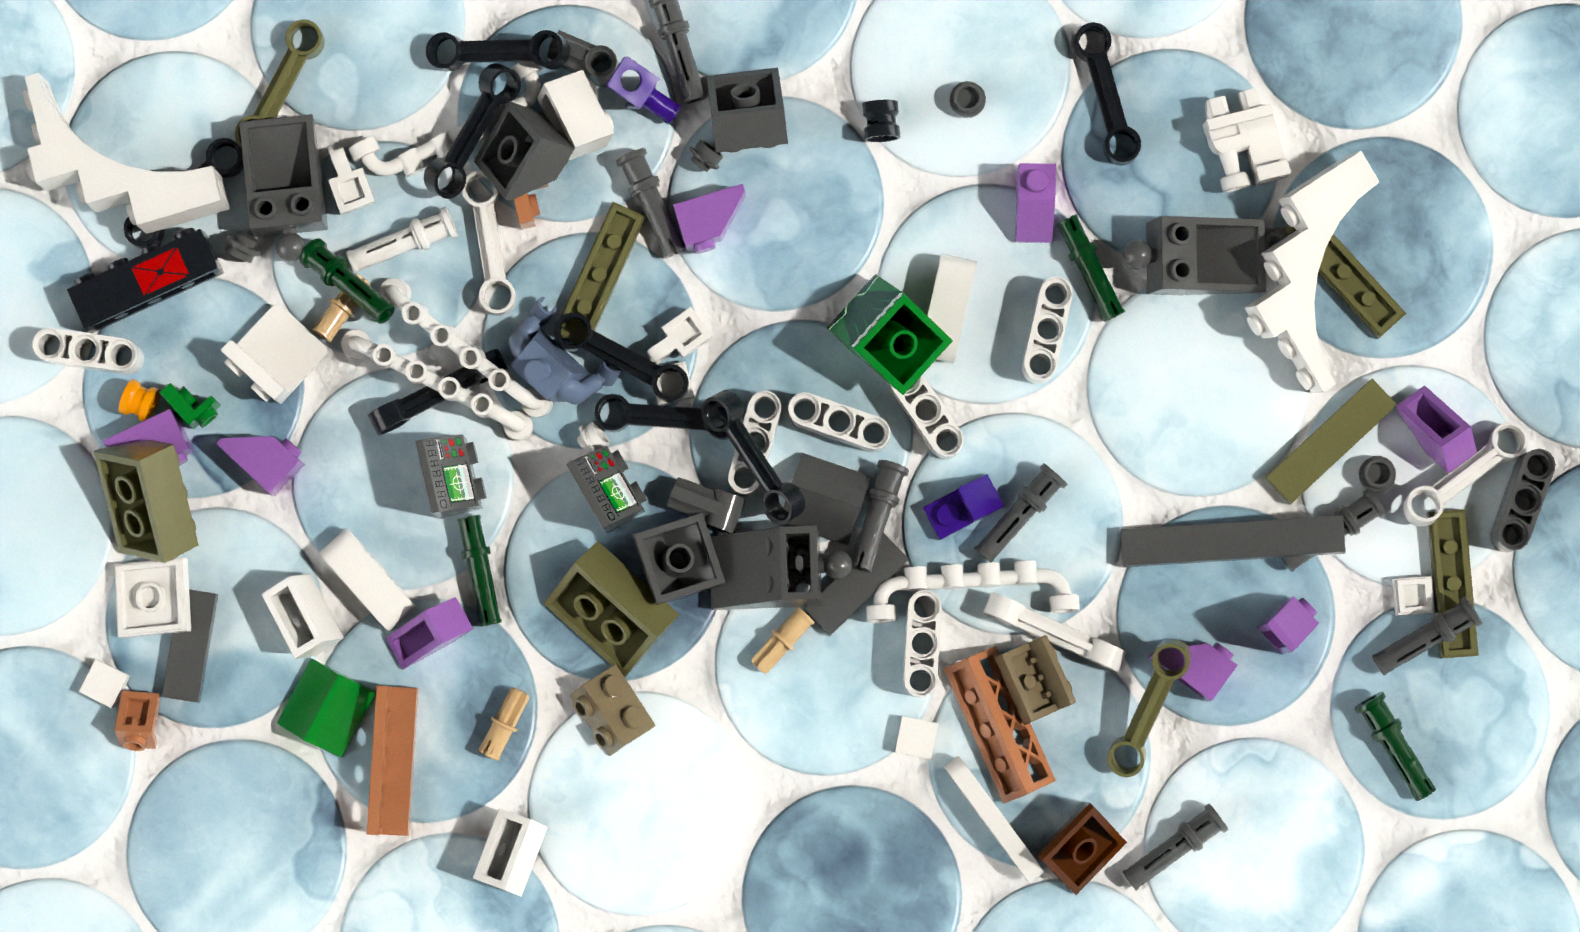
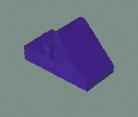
M987 474L958 487L950 494L923 507V510L939 540H942L1005 506Z

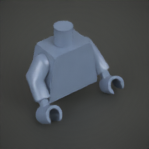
M545 297L539 298L528 312L529 317H526L509 338L508 346L511 354L515 357L510 365L512 369L548 401L568 402L572 405H577L598 392L603 385L613 386L622 372L621 369L611 370L608 368L610 363L603 360L596 373L590 374L548 334L540 329V326H544L553 317L557 308L554 307L551 312L544 310L541 303Z

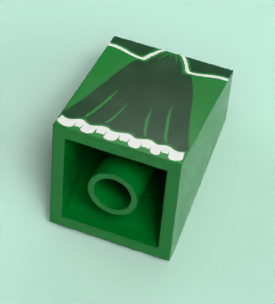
M876 274L826 327L853 354L902 395L911 388L953 342L906 294Z

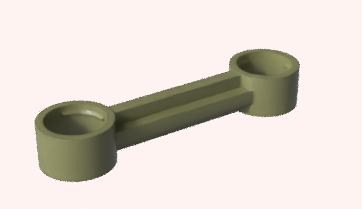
M302 19L295 21L289 26L285 36L287 46L289 47L254 114L244 117L239 122L277 117L306 60L317 57L324 48V35L314 22ZM302 28H312L318 34L316 45L308 51L296 50L293 45L295 33ZM238 123L235 129V138L242 147L240 123Z
M1166 639L1157 646L1152 658L1154 672L1124 736L1117 738L1110 747L1107 756L1108 765L1115 774L1121 777H1132L1143 768L1146 760L1144 745L1174 680L1181 678L1188 671L1191 663V651L1179 639ZM1168 647L1176 648L1184 655L1185 664L1178 670H1167L1160 664L1158 653ZM1123 745L1134 747L1140 754V763L1131 768L1119 765L1114 757L1115 750Z

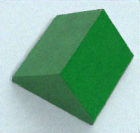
M311 658L277 724L302 740L339 757H343L376 692Z

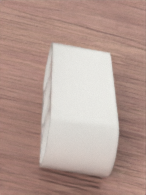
M942 253L927 316L953 340L936 360L954 364L977 261Z
M1062 277L1047 279L1042 284L1037 296L1022 363L1024 377L1034 384L1047 382L1052 378L1057 368L1073 297L1071 284ZM1050 287H1058L1064 292L1065 300L1062 303L1053 304L1047 300L1045 291ZM1042 322L1052 323L1057 329V336L1053 339L1042 338L1037 331L1038 325ZM1035 357L1044 358L1049 364V371L1044 375L1033 373L1030 368V360Z
M44 328L36 333L32 341L34 353L40 359L53 365L132 375L138 372L144 363L142 349L124 338ZM58 337L60 341L59 350L53 355H47L45 351L46 343L50 339ZM88 343H94L96 346L95 356L90 360L84 361L81 357L82 348ZM124 348H131V361L124 366H119L117 362L118 353Z
M923 374L916 381L915 386L904 395L889 384L891 393L932 453L941 459L955 457L963 446L964 436ZM922 402L931 403L936 409V416L929 421H924L917 416L916 407ZM943 432L953 434L957 440L956 447L950 451L940 449L936 443L937 436Z
M760 391L751 397L743 424L750 435L755 434L763 437L766 443L761 452L768 461L781 417V403L774 393ZM769 400L775 405L776 409L771 417L761 418L755 413L754 409L759 401ZM735 449L728 475L730 487L739 496L748 497L754 495L760 488L756 479L754 484L746 489L738 487L734 482L735 476L740 470H749Z
M806 392L796 394L789 402V418L795 426L868 452L881 451L889 442L890 427L884 419ZM803 401L811 403L815 408L813 417L807 420L799 419L794 413L795 406ZM837 413L846 415L850 422L849 427L842 432L832 430L828 422L832 415ZM871 425L879 426L884 432L883 440L876 444L867 442L863 435L865 428Z
M347 528L319 552L325 562L388 631L416 608V605Z
M921 590L913 594L907 606L903 684L910 695L918 698L931 694L936 688L938 680L942 607L939 597L929 590ZM926 597L932 600L935 607L934 613L925 618L917 615L914 610V603L917 599ZM917 634L928 635L933 644L931 651L923 655L915 652L912 648L914 636ZM922 670L929 675L931 682L927 690L916 691L912 688L910 676L913 672Z

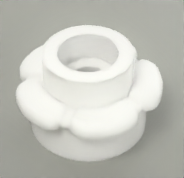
M594 421L587 426H579L581 433L577 437V441L587 454L610 445L607 435Z

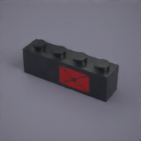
M193 227L187 228L175 234V240L163 246L161 243L149 245L141 250V256L130 261L128 258L116 260L107 266L108 271L97 276L94 273H89L77 278L74 281L75 286L68 288L67 292L83 328L90 333H94L224 274L207 234L202 229L195 231Z

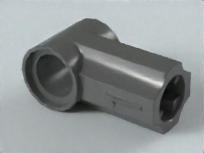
M559 30L557 34L562 35L570 46L569 58L562 67L573 72L583 70L586 77L590 78L593 83L606 87L607 82L619 65L614 51L607 46H596ZM553 38L549 45L546 56L549 62L553 61L559 53V42L556 38ZM600 60H608L612 63L611 67L605 72L600 73L593 70L595 64Z
M678 477L670 494L667 507L690 516L703 513L707 526L733 534L746 500L729 492L716 488L711 490L700 484Z

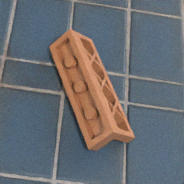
M994 646L944 668V671L1001 800L1005 804L1056 780L1031 723L1024 725L994 659V657L1000 655L997 647ZM985 658L988 659L993 670L992 678L985 674L980 661ZM999 694L1005 697L1007 701V712L1001 709L997 701ZM1014 728L1019 730L1022 735V746L1016 743L1012 735ZM1029 762L1035 765L1041 778L1036 782H1033L1028 771Z
M376 686L367 835L409 836L419 688Z

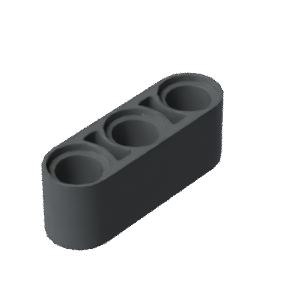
M1538 448L1522 454L1514 465L1490 533L1491 543L1501 552L1508 553L1522 549L1531 538L1556 466L1554 457L1545 449ZM1530 457H1535L1542 463L1543 470L1540 476H1534L1528 470L1527 464ZM1518 491L1525 492L1529 496L1530 506L1528 510H1521L1516 505L1515 496ZM1506 525L1514 527L1518 533V540L1514 545L1508 544L1503 539L1502 533Z

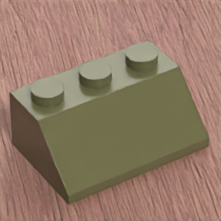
M146 440L93 451L120 553L166 563L199 546L195 532L196 525L191 516L187 500L188 492L183 484L179 467V456L174 444Z
M599 541L572 565L544 603L546 607L612 666L616 664L624 677L632 671L680 615L667 603L656 605L650 587Z

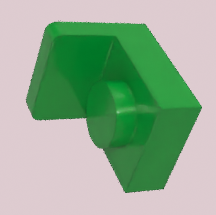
M170 383L159 392L193 429L199 425L201 428L207 426L218 416L216 410L221 404L213 396H210L195 409L194 405L198 401L185 386L178 390L177 387Z

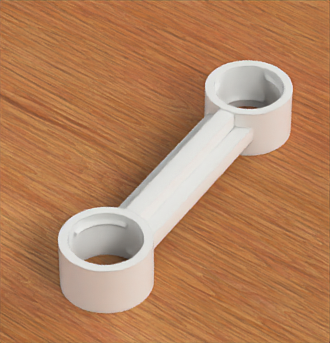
M474 171L466 176V184L462 194L466 202L473 208L485 281L479 291V300L489 314L504 316L515 308L517 293L512 284L506 280L494 207L500 193L494 187V193L488 201L483 203L473 201L468 195L470 184L479 178L488 179L482 171ZM493 285H503L511 292L509 303L500 310L491 309L485 300L486 291Z
M1514 422L1500 424L1490 434L1487 445L1474 456L1444 476L1433 486L1415 488L1407 496L1403 504V512L1407 520L1420 527L1434 523L1442 514L1444 504L1498 463L1513 462L1526 451L1529 444L1526 430ZM1509 431L1515 434L1520 442L1519 450L1512 454L1503 452L1496 443L1498 432ZM1417 495L1430 497L1436 506V513L1433 517L1422 518L1415 514L1411 506L1413 497Z
M995 592L991 593L983 613L996 620L1022 629L1039 638L1046 635L1051 643L1113 672L1118 673L1127 653L1119 647L1084 634Z

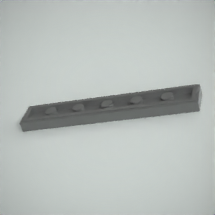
M1343 515L1121 529L1123 568L1346 553Z

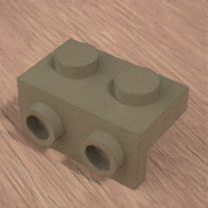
M1046 635L994 657L1024 725L1076 702L1071 684L1066 679L1057 659L1056 650Z
M616 664L584 683L570 694L575 711L581 718L585 719L593 732L595 742L606 751L608 756L615 754L621 748L656 726Z

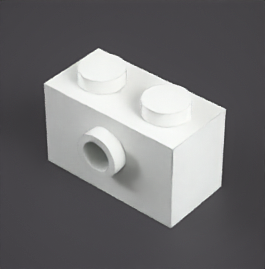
M580 70L544 83L537 99L547 119L574 148L569 160L605 148L614 134L613 121L607 112H603L598 101L597 88L593 81L587 79L584 71Z
M311 574L289 576L262 593L294 659L316 656L344 639Z
M499 808L473 879L522 897L548 827L529 818Z

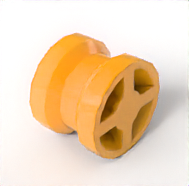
M131 379L121 396L118 412L126 416L134 414L142 422L153 417L161 394L159 392L161 390L155 387L149 389L142 387L139 381Z

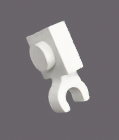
M343 147L329 152L338 176L329 179L328 182L340 214L345 215L375 204L376 201L364 169L352 170L347 152Z
M689 307L661 327L666 338L647 351V355L656 364L663 362L675 351L683 359L712 338V334L693 308Z

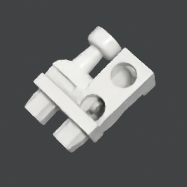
M1258 87L1238 93L1242 110L1239 112L1229 113L1225 96L1212 98L1205 102L1207 120L1202 126L1205 136H1207L1208 146L1214 154L1219 155L1226 174L1225 177L1220 179L1223 193L1251 186L1248 173L1240 172L1237 155L1239 152L1246 151L1254 186L1285 179L1291 174L1288 159H1285L1271 104L1265 105Z

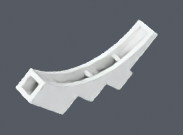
M39 73L25 76L27 89L23 90V96L28 109L34 113L36 123H33L31 127L33 136L38 144L27 148L30 161L26 162V168L31 181L36 182L44 190L50 191L76 183L80 201L83 204L86 203L96 213L127 204L126 209L132 225H137L146 234L230 209L222 177L213 166L188 171L156 172L130 167L107 158L85 144L72 131L57 106L49 82Z
M1362 151L1347 154L1278 199L1283 207L1281 208V214L1289 226L1294 227L1296 231L1261 253L1266 261L1264 268L1272 280L1278 281L1279 285L1244 307L1249 315L1247 322L1256 335H1261L1263 339L1278 336L1277 344L1280 351L1286 358L1292 359L1298 370L1296 372L1298 381L1306 390H1310L1311 393L1325 392L1336 385L1324 361L1316 331L1314 301L1317 276L1323 255L1341 219L1359 198L1379 183Z

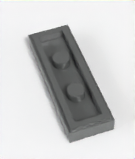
M883 533L872 566V572H864V568H861V570L852 568L847 577L834 580L821 593L822 606H808L805 611L831 636L909 558Z
M189 590L191 631L172 633L162 697L200 703L218 594Z

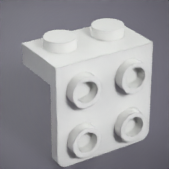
M280 304L273 305L238 343L230 339L221 349L228 357L224 363L236 375L241 377L246 373L255 382L251 386L252 390L266 402L273 398L280 404L285 401L328 354L327 347Z

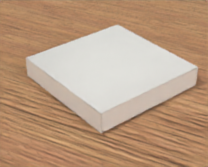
M174 558L166 563L152 560L114 565L118 638L191 631L188 558Z

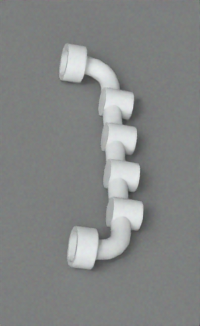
M521 61L512 66L511 69L518 73L521 81L525 80L526 90L524 94L512 102L529 108L536 102L540 93L541 84L537 73L543 70V68L533 61ZM507 104L499 105L478 143L488 138L490 134L488 128L497 123ZM464 124L449 132L440 134L429 142L410 149L387 162L381 161L376 157L375 153L381 149L374 136L357 142L349 147L348 150L354 162L362 160L368 170L377 175L390 176L404 171L406 177H409L426 168L424 160L434 155H437L438 158H445Z
M390 278L382 283L379 294L402 312L405 322L419 325L431 334V340L435 345L448 347L459 356L460 363L465 368L477 369L488 378V383L493 390L508 393L522 404L524 412L529 416L543 417L551 411L553 401L545 399L534 388L525 389L515 381L512 372L506 369H499L486 359L482 349L469 346L457 336V332L452 326L443 325L430 316L425 305L412 302L410 300L411 289L407 282L397 278Z
M350 330L342 338V350L349 358L362 360L368 356L379 367L384 369L392 368L406 375L413 384H424L438 391L445 400L458 401L472 408L478 417H490L503 424L507 436L514 441H524L531 436L534 425L530 416L525 412H510L494 404L489 395L484 393L475 394L463 388L455 378H443L429 371L423 362L418 360L409 361L397 355L391 346L373 343L370 337L362 330Z
M1036 561L1015 562V570L1000 571V564L991 562L978 564V572L963 573V565L958 564L941 566V574L927 575L926 567L905 568V576L887 579L878 587L874 595L873 605L866 607L868 623L896 621V606L888 604L890 595L896 591L955 590L964 587L992 588L1001 585L1029 586L1038 583H1048L1056 589L1057 595L1050 597L1051 613L1080 611L1079 595L1071 594L1069 583L1062 574L1055 570L1037 569Z

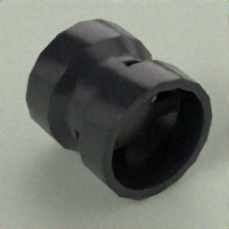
M883 99L872 100L862 104L863 116L867 119V126L864 128L865 141L889 142L900 139V126L896 124L895 118L899 113L898 101Z

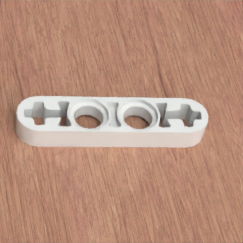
M957 756L944 766L946 772L1025 879L1031 883L1043 874L1044 871L962 759Z

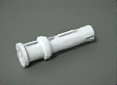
M442 207L440 213L423 220L413 219L409 223L410 227L352 251H347V257L353 271L358 273L363 269L417 247L420 250H427L430 248V244L449 236L452 238L458 237L455 224L447 207Z

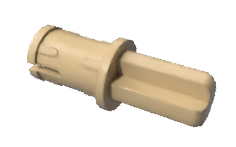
M356 274L360 279H362L365 283H367L370 286L369 282L365 278ZM342 291L335 299L330 298V306L311 328L315 334L331 343L333 337L348 317H354L353 310L358 305Z
M797 607L777 631L774 629L771 631L773 635L752 657L751 662L761 672L768 673L789 649L791 651L795 649L793 644L815 622L802 609Z
M514 687L509 690L496 717L492 716L490 719L493 723L481 746L478 748L479 752L485 753L486 756L494 760H500V756L511 734L518 730L515 726L529 700V695L526 692Z

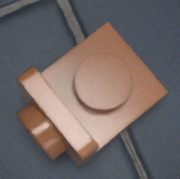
M546 184V185H544V186H542V187H539V188H537V189L545 188V187H548L549 185ZM526 193L515 198L514 202L521 229L536 227L534 216L540 215L536 194L528 195Z
M122 691L114 729L121 747L131 751L156 749L155 728L161 701L159 693Z

